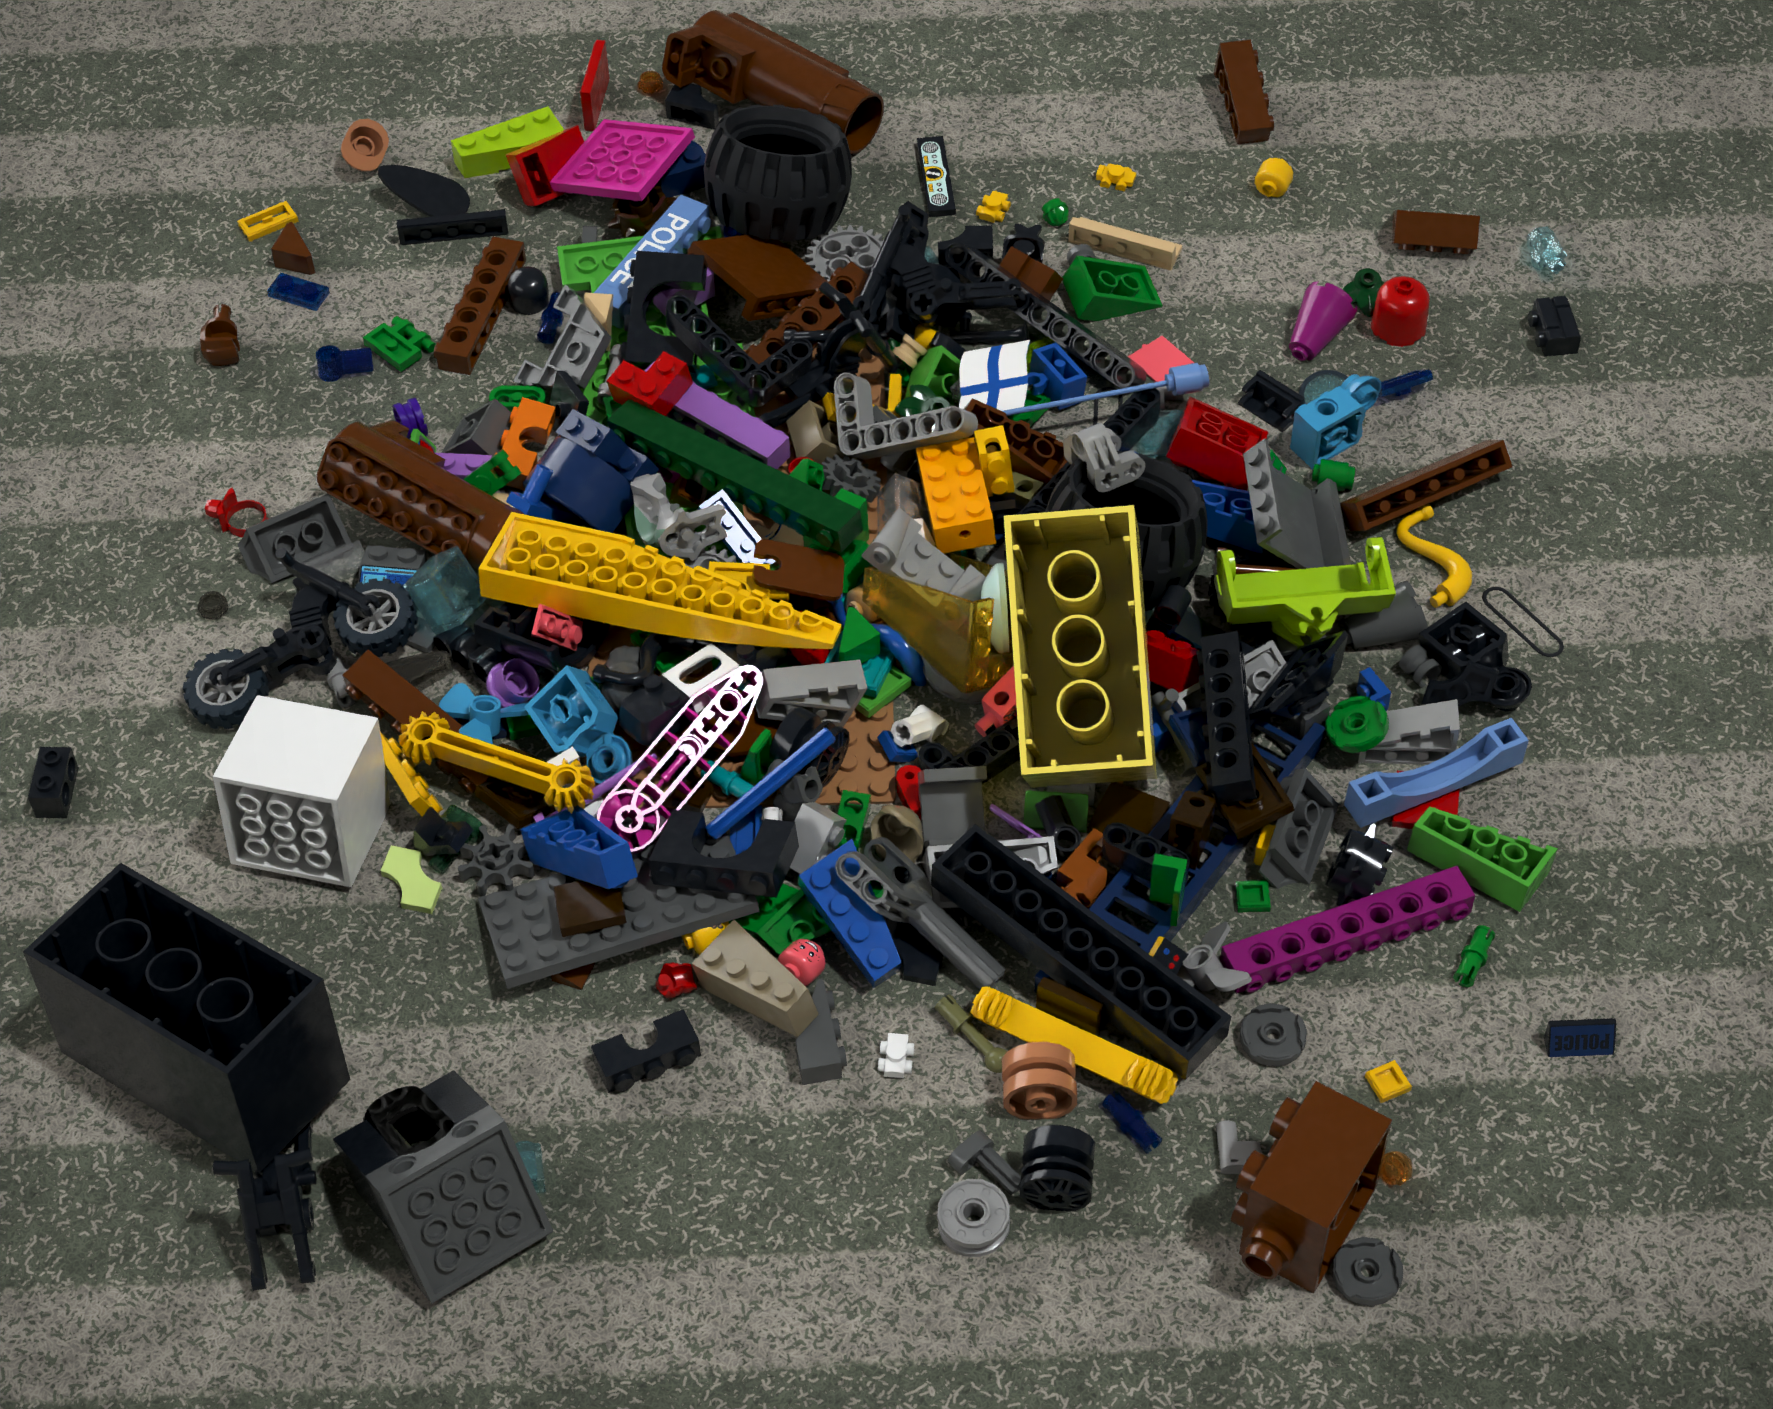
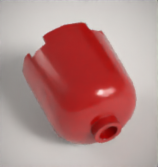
M1406 276L1394 277L1384 282L1377 292L1371 321L1373 334L1387 341L1388 345L1399 347L1413 345L1415 341L1424 337L1430 303L1427 288L1420 281Z

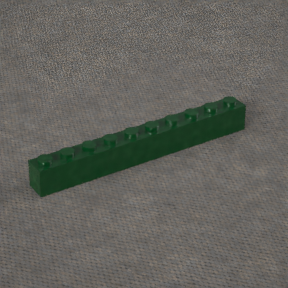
M628 399L607 419L608 427L628 447L647 456L661 467L669 468L679 473L685 479H691L703 485L708 490L719 492L723 489L731 501H736L755 513L763 514L777 524H783L802 536L812 538L824 547L832 548L842 553L863 531L860 509L631 399Z

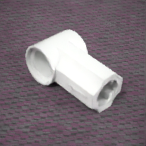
M920 705L912 712L910 717L895 721L890 731L893 734L894 742L904 747L925 739L929 742H935L934 740L940 734L944 735L946 733L949 722L925 705Z

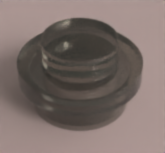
M217 591L206 592L200 597L198 603V611L206 619L222 617L229 607L227 599Z

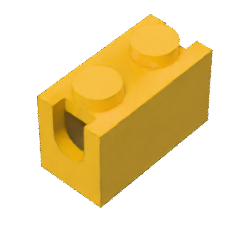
M1003 425L974 431L976 449L988 497L993 496V493L1000 495L1006 491L1007 493L1015 492L1010 452ZM990 442H997L1000 445V451L994 445H990L987 448L985 446Z

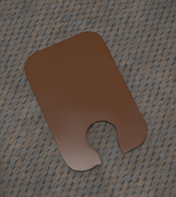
M762 539L756 543L754 558L773 559L780 565L778 570H768L763 566L754 565L752 579L759 587L828 601H835L841 597L844 580V560L840 555L829 551Z

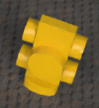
M1100 164L1096 180L1101 181L1100 187L1110 188L1111 183L1116 184V190L1125 192L1127 186H1133L1137 173L1132 172L1131 168L1122 167L1121 165L1108 164L1105 166Z
M992 191L990 196L984 195L982 205L984 206L979 205L976 211L979 219L992 223L995 221L1002 222L1005 217V212L1003 211L1008 212L1011 206V202L1007 201L1008 194Z

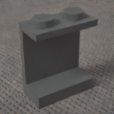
M986 766L924 769L918 772L923 849H926L927 846L954 844L974 824L985 831L982 781L987 779Z

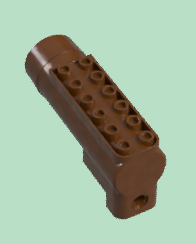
M717 10L707 12L693 26L671 33L667 38L662 70L665 78L679 87L694 82L733 104L749 99L761 106L783 105L795 109H805L817 115L820 114L841 127L848 141L850 154L863 150L871 142L879 129L884 113V102L879 94L856 80L848 78V70L738 13L733 12L726 15Z
M390 420L371 427L361 422H354L343 428L334 439L328 442L317 472V482L323 491L459 568L468 565L478 571L510 513L524 514L520 510L443 469L446 459L408 439L406 436L409 428L396 421Z

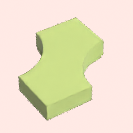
M391 845L381 868L382 877L391 879L400 887L402 891L401 908L432 914L442 890L441 883L430 879L422 871L421 851Z

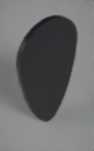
M383 165L378 169L377 174L391 192L429 217L466 213L469 209L470 199L468 193L459 183L452 179L429 171L402 165Z

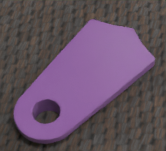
M993 803L991 804V812L1026 835V838L1042 837Z

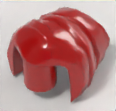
M674 962L663 964L656 982L657 990L668 999L697 990L692 974V965Z

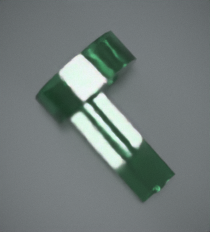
M450 805L442 814L441 818L446 823L466 821L474 829L466 840V844L470 841L475 843L480 837L479 827L483 824L472 814L455 805ZM460 850L457 854L434 855L428 863L429 867L438 873L444 874L458 857Z

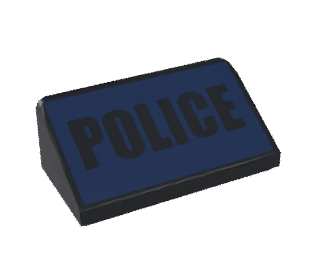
M1616 1019L1549 1021L1544 1035L1547 1056L1614 1055Z

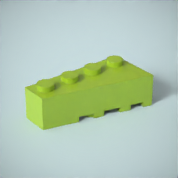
M549 106L451 140L454 163L464 178L499 173V170L510 169L505 154L559 133L564 129Z

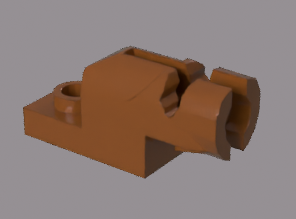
M1095 828L1057 870L1056 878L1057 886L1088 909L1104 891L1107 879V869L1099 864L1103 857V833Z

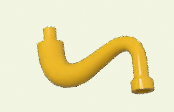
M1426 504L1403 518L1397 525L1396 534L1406 547L1445 568L1448 578L1437 586V594L1430 598V603L1434 608H1438L1444 603L1450 607L1468 592L1472 584V571L1465 559L1453 550L1418 538L1409 532V529L1422 520L1427 521L1434 516L1430 504Z

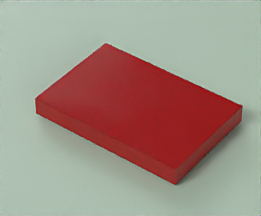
M596 40L580 91L584 128L586 131H594L596 129L610 79L605 40Z

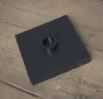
M567 371L556 372L549 404L555 406V423L552 428L555 433L572 409L586 416L589 404L588 399Z

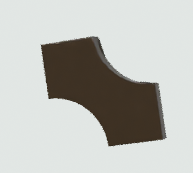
M668 743V745H667L665 751L663 752V754H662L660 760H661V759L666 755V753L671 749L672 745H671L670 743ZM676 750L657 773L662 775L675 761L680 752ZM687 759L676 770V772L671 776V779L669 780L671 784L678 778V776L683 772V770L689 765L691 761ZM694 766L682 781L693 790L702 777ZM705 780L681 809L703 812L714 792L713 784ZM676 788L673 790L671 801L672 806L678 807L687 796Z

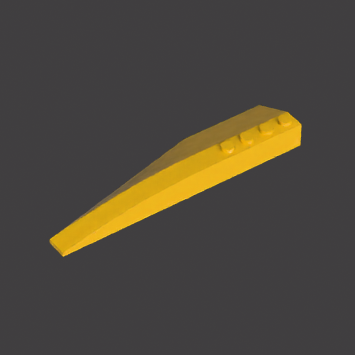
M515 512L510 513L478 568L480 595L482 597L538 608L539 604H542L566 615L657 634L764 647L833 649L842 624L808 610L803 612L794 610L792 604L784 600L777 603L767 599L766 593L754 589L752 592L743 589L740 582L701 566L689 567L685 565L684 559L673 556L670 559L658 554V549L647 545L645 548L635 544V539Z

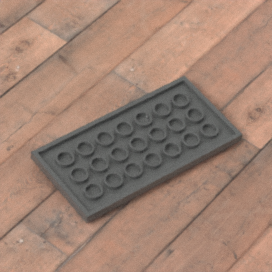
M707 832L708 838L700 854L711 858H727L736 855L727 832L718 839H713ZM655 844L648 846L639 853L632 854L638 877L629 880L625 886L621 887L627 923L562 937L554 886L581 881L562 873L523 883L514 887L512 891L493 892L479 897L478 902L506 987L509 989L692 933L699 929L760 912L755 895L654 885L648 860L656 846Z

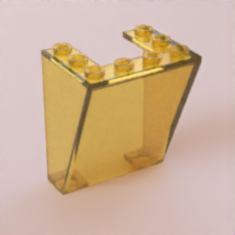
M944 553L962 569L965 570L969 565H972L985 577H987L993 565L955 553ZM874 566L864 568L862 601L894 631L899 633L908 644L960 692L967 694L993 687L1014 666L1008 573L1006 569H1004L1008 609L1009 652L999 653L991 644L993 598L989 597L971 601L879 571Z

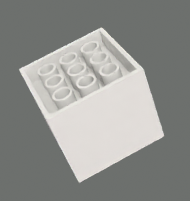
M257 695L213 775L231 864L346 887H352L391 804L378 718Z

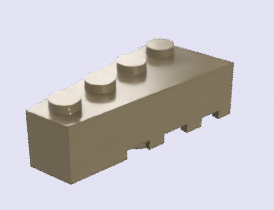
M734 919L692 962V967L702 988L796 1037L819 1015L808 988Z

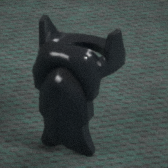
M1015 224L1014 230L1016 234L1008 235L1003 241L1002 259L1012 246L1042 263L1045 246L1044 240L1039 237L1042 226L1034 225L1027 228L1021 224Z

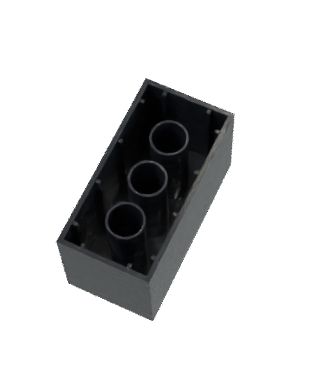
M122 863L118 864L23 951L57 1043L63 1054L237 1161L250 1159L252 1170L258 1174L351 1080L323 978Z

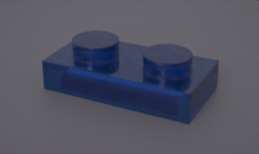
M280 272L268 288L267 293L268 297L317 311L330 291L327 286Z

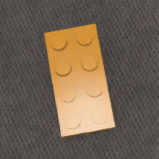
M974 437L916 448L919 473L936 548L942 553H950L996 544L993 516Z

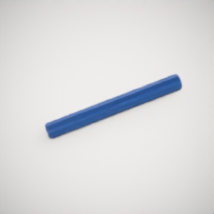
M823 728L706 826V831L713 839L720 838L833 744L836 740L835 736L829 729Z

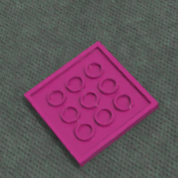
M604 119L553 177L550 185L554 191L642 201L695 138L693 129Z

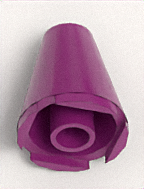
M1319 281L1312 282L1304 292L1289 343L1292 355L1300 361L1314 359L1356 315L1357 306L1353 308L1351 305L1353 301L1351 296L1333 284L1326 283L1325 286H1318Z

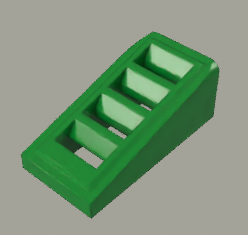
M764 729L749 749L740 772L742 779L753 786L762 780V776L766 775L770 766L769 753L772 737L771 731L768 729Z

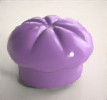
M515 658L495 665L490 670L486 681L489 695L500 700L501 708L519 703H528L538 693L540 685L539 675L535 668L529 662Z

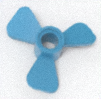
M464 683L454 685L439 703V707L451 717L469 719V722L459 729L460 734L493 744L492 737L500 732L501 718L529 715L524 708L527 703H519L501 708V702L498 698L491 695H478L475 697Z

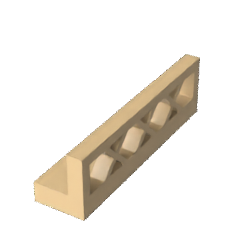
M1073 217L1069 224L1068 242L1077 245L1087 244L1095 250L1167 270H1172L1182 250V245L1083 217Z

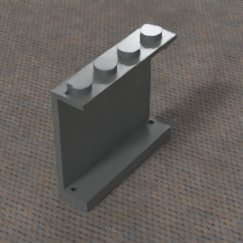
M1265 438L1243 454L1257 544L1298 569L1351 565L1336 482L1327 478L1310 490L1272 466L1268 440Z

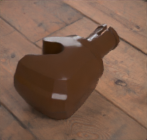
M219 304L214 307L213 318L209 319L200 331L201 353L213 366H224L239 361L238 351H240V345L237 339V326L230 320L231 308L225 304H221V312H219Z

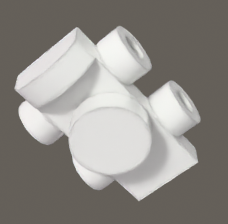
M888 1033V1041H881L880 1054H886V1058H879L878 1071L884 1072V1077L904 1078V1073H912L913 1061L906 1060V1056L913 1057L914 1043H908V1034Z

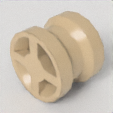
M905 334L902 344L895 347L892 352L914 369L918 358L924 356L927 350L908 334Z

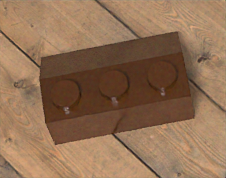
M1395 210L1393 211L1392 244H1398L1399 250H1415V245L1426 246V251L1442 252V247L1453 248V253L1470 254V249H1477L1480 216Z

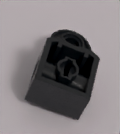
M1464 602L1419 633L1420 645L1428 651L1430 659H1436L1442 665L1441 674L1447 679L1459 675L1466 668L1469 661L1499 670L1488 703L1501 711H1513L1529 697L1532 689L1529 676L1517 668L1505 667L1509 659L1507 633L1469 603Z

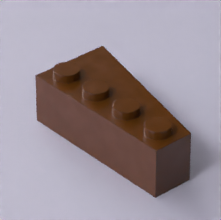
M1251 39L1220 43L1214 68L1215 78H1219L1220 85H1218L1220 93L1224 94L1225 109L1227 112H1232L1230 113L1229 121L1237 144L1268 141L1270 132L1274 131V119L1272 115L1268 114L1267 110L1269 108L1268 94L1263 93L1262 89L1264 85L1263 73L1258 71L1257 68L1258 52L1256 49L1253 50Z
M973 398L964 407V410L976 415L978 420L977 430L1003 425L1010 452L1012 472H1017L1043 482L1045 486L1068 462L1064 457L1063 443L1056 440V435L1047 431L1044 434L1030 428L1029 423L1023 420L1013 421L1007 418L1005 412ZM962 418L958 420L957 426L960 425ZM973 434L972 436H970V437H967V438H972V437H974V441H975V436H974V434ZM990 442L985 446L987 448L990 445H994L1000 451V445L997 442Z

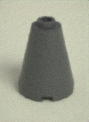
M1406 580L1394 586L1396 595L1390 608H1385L1381 612L1352 614L1344 619V627L1340 628V632L1345 630L1348 635L1346 645L1351 643L1355 649L1420 639L1419 633L1428 626L1421 605H1418L1414 599V596L1417 595L1411 584Z

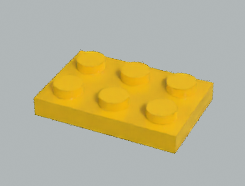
M380 731L385 764L409 804L422 817L429 807H432L440 815L439 812L443 808L435 796L429 794L427 789L430 787L420 773H416L414 769L416 767L415 762H413L412 758L407 759L402 748L393 737L388 740Z

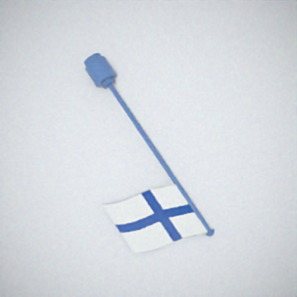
M1030 340L963 353L959 368L961 394L959 408L964 409L973 398L1005 412L1006 416L1164 386H1166L1167 391H1172L1174 396L1200 392L1203 388L1209 387V375L1205 364L1192 363L1169 368V374H1165L1164 381L1024 407L1028 389L1026 357L1030 345Z

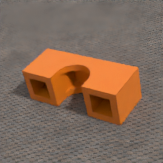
M522 397L519 407L514 406L509 421L512 424L509 430H504L500 446L509 455L507 459L513 466H517L522 472L506 485L525 491L523 481L537 464V453L525 449L523 445L529 442L547 444L555 423V406ZM499 466L494 467V470L501 477L504 474Z

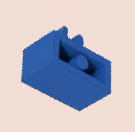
M1057 342L1032 351L1027 377L1028 386L1033 384V395L1044 393L1050 398L1051 402L1084 396L1087 375ZM1078 403L1058 406L1057 408L1061 410Z

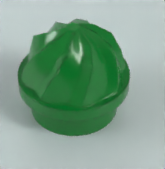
M1060 198L1052 199L1043 205V219L1051 226H1061L1068 220V206Z

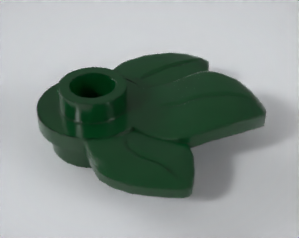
M1365 268L1359 270L1354 277V281L1345 285L1343 290L1353 299L1351 304L1356 303L1365 316L1372 317L1377 292L1384 282L1377 271ZM1364 279H1370L1372 282L1368 283Z
M918 384L910 386L911 397L900 401L894 411L901 417L932 411L935 406L946 408L951 405L946 399L936 397L929 387ZM934 423V425L932 426V432H933L934 429H935V425H936L935 423Z

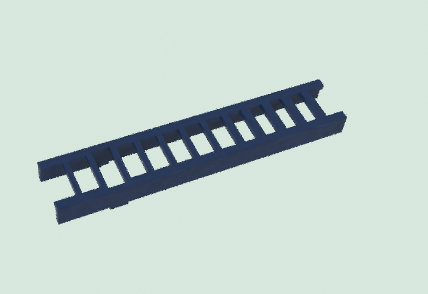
M1266 715L1250 720L1251 734L1255 729H1258L1294 749L1287 759L1283 761L1254 745L1266 764L1281 771V774L1277 777L1279 783L1286 776H1293L1295 769L1307 768L1323 747L1326 727L1315 722L1300 741L1263 721ZM1197 775L1149 833V836L1164 843L1166 842L1171 817L1184 792L1188 790L1193 792L1206 790ZM1214 814L1212 826L1227 835L1218 847L1209 842L1206 843L1203 852L1210 857L1200 869L1196 868L1194 870L1189 868V876L1192 877V880L1185 887L1177 927L1170 925L1172 905L1165 912L1127 890L1134 880L1151 888V882L1124 869H1121L1089 910L1149 954L1159 936L1165 937L1170 942L1258 830L1237 839L1227 822ZM1186 831L1184 837L1190 841L1193 833ZM1118 902L1155 923L1156 926L1147 935L1109 913V911ZM1041 969L1035 976V993H1037L1038 984L1043 977L1054 981ZM1103 1017L1101 1018L1100 1031L1108 1022Z

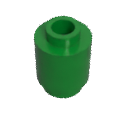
M1321 459L1320 465L1314 464L1312 481L1317 482V485L1329 478L1336 482L1338 491L1352 490L1356 467L1349 466L1347 462Z

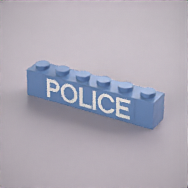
M680 195L594 293L613 294V326L621 329L624 325L625 315H630L631 304L627 303L628 288L633 287L634 277L630 275L631 260H636V252L650 251L686 254L692 242L697 241L703 234L707 233L711 226L708 205Z

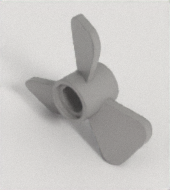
M1223 922L1210 929L1204 935L1201 945H1197L1187 952L1189 955L1183 961V965L1177 973V976L1192 987L1196 985L1201 991H1210L1217 988L1219 991L1228 992L1252 981L1251 976L1247 972L1223 968L1216 956L1230 931L1228 922Z

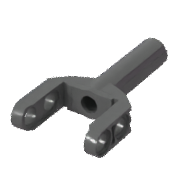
M883 837L875 838L866 844L864 854L850 851L838 858L835 866L837 875L863 901L880 915L893 921L910 923L979 990L985 986L993 988L1005 975L1006 969L932 900V887L926 874L890 840ZM880 844L885 848L886 858L884 861L874 859L871 852L873 845ZM847 858H854L859 863L860 869L857 875H851L845 870L844 865ZM898 866H903L909 871L910 878L907 883H901L896 879L895 870ZM876 880L882 884L884 889L882 897L876 898L870 894L868 890L870 881Z

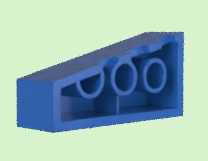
M578 805L574 806L572 814L566 809L520 829L529 860L535 865L606 889L621 888L629 880L638 877L628 842Z
M851 839L798 876V885L871 986L875 988L899 972L902 962L883 915L876 913L836 873L835 866L838 858L850 851L857 852ZM854 858L846 859L845 870L851 875H857L860 869L857 860ZM869 883L868 890L870 894L875 897L871 884Z

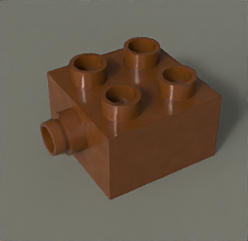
M1317 1081L1302 1104L1289 1097L1284 1100L1270 1127L1269 1135L1275 1137L1276 1140L1270 1148L1268 1155L1266 1156L1254 1150L1244 1164L1236 1183V1188L1243 1191L1234 1208L1231 1222L1243 1228L1239 1254L1242 1255L1243 1264L1252 1273L1264 1279H1274L1277 1275H1280L1311 1293H1315L1337 1252L1341 1249L1377 1188L1392 1119Z

